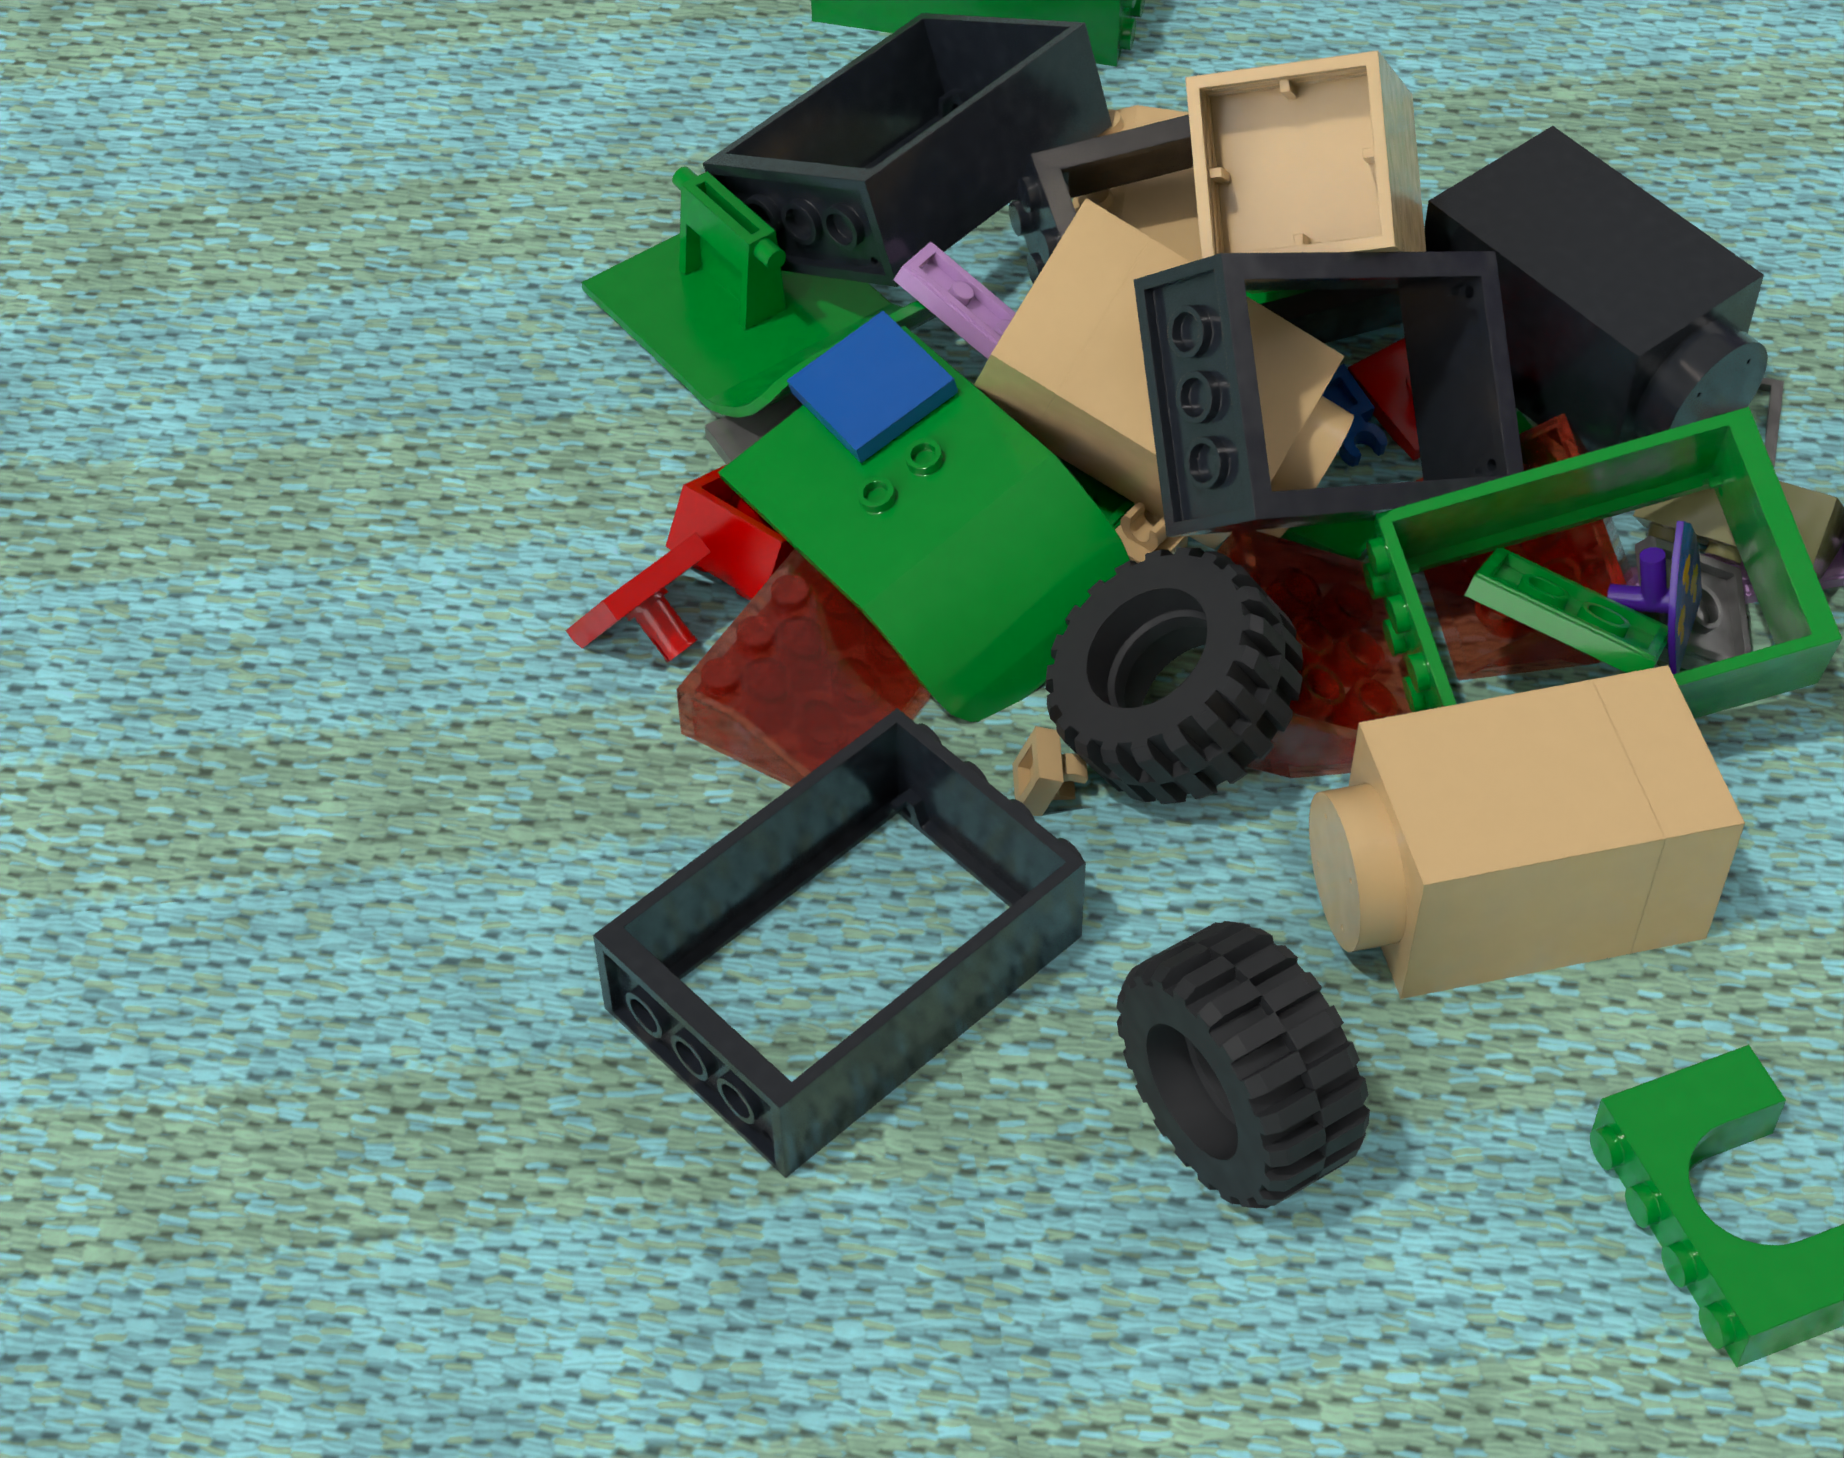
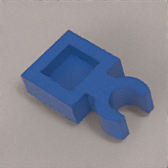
M1342 364L1337 368L1322 396L1354 415L1351 427L1339 448L1341 459L1349 466L1354 467L1359 465L1361 453L1355 446L1356 444L1368 445L1377 456H1380L1385 452L1387 437L1380 427L1368 422L1371 421L1375 407L1345 364Z

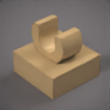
M1140 501L1122 517L1121 524L1115 529L1124 544L1130 560L1137 563L1145 561L1146 553L1169 549L1174 555L1177 547H1187L1188 536L1167 537L1164 516L1159 518L1145 510V504Z
M1035 726L1012 764L1015 799L1022 802L1033 816H1042L1052 800L1076 799L1074 782L1085 784L1088 780L1087 763L1078 754H1061L1060 736L1053 729Z

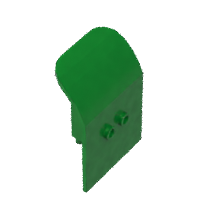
M687 166L679 168L672 178L673 184L681 191L680 233L581 282L582 290L708 409L721 415L738 418L754 415L791 395L792 392L787 379L881 311L887 313L900 327L906 326L910 331L937 317L919 301L912 302L904 307L893 304L869 283L781 271V266L786 260V253L777 245L776 231L708 171L698 176Z
M902 326L901 328L954 378L958 393L862 463L802 405L718 473L720 478L869 619L904 661L919 683L947 712L969 722H979L1023 700L1046 682L1047 665H1052L1055 662L1051 657V648L1056 635H1063L1068 627L1065 619L1075 605L1081 607L1091 596L1087 591L1100 579L1107 582L1116 575L1115 568L1126 563L1130 558L1118 533L1060 460L906 326Z

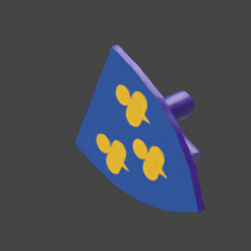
M1677 521L1670 588H1667L1666 554L1664 550L1657 547H1649L1642 550L1639 554L1641 586L1610 584L1607 595L1608 598L1635 611L1668 614L1669 668L1672 674L1679 673L1702 598L1700 554L1697 537L1691 523L1685 521Z

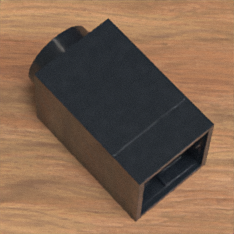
M1551 126L1428 201L1424 226L1426 252L1495 251L1515 406L1579 456L1746 408L1751 403L1764 377L1768 360L1765 346L1748 335L1764 274L1556 127Z

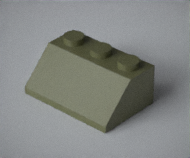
M1779 481L1817 577L1821 579L1844 543V506L1838 497ZM1709 488L1635 510L1633 516L1644 527L1649 528L1646 537L1653 536L1674 544L1677 521H1685L1691 523L1696 533L1697 542L1707 545L1705 550L1707 556L1726 563L1741 565V556L1714 489L1710 490Z

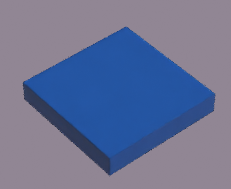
M881 311L787 379L792 394L860 463L958 393L954 378L884 311Z

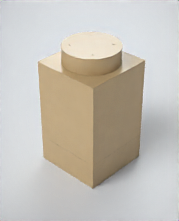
M1378 50L1185 77L1202 259L1219 253L1426 252L1413 96ZM1255 290L1247 292L1255 294L1280 290Z
M1085 198L989 356L974 386L1053 454L1135 504L1140 501L1145 504V510L1162 518L1164 512L1134 279L1190 263V261ZM1247 297L1271 490L1315 489L1336 456L1354 419L1353 414L1322 396L1344 355ZM1288 528L1257 531L1273 541H1277ZM1232 532L1190 535L1189 537L1215 549Z
M1666 665L1359 722L1349 786L1317 792L1314 795L1309 813V839L1319 897L1334 937L1347 952L1381 946L1400 999L1706 939L1745 822L1669 666Z

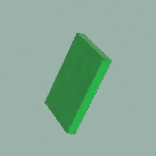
M1502 547L1500 549L1497 548L1477 571L1465 594L1466 597L1626 673L1654 668L1668 642L1667 625Z

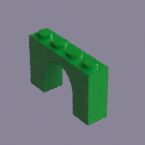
M1750 1045L1602 1098L1590 1132V1144L1596 1160L1605 1170L1614 1169L1626 1188L1625 1200L1633 1220L1641 1228L1650 1227L1662 1246L1661 1257L1668 1277L1677 1287L1683 1288L1686 1286L1700 1308L1699 1322L1705 1337L1714 1348H1725L1737 1368L1844 1326V1224L1794 1243L1784 1245L1758 1244L1736 1237L1719 1227L1702 1210L1693 1194L1689 1179L1691 1169L1714 1155L1773 1134L1785 1105L1786 1099Z

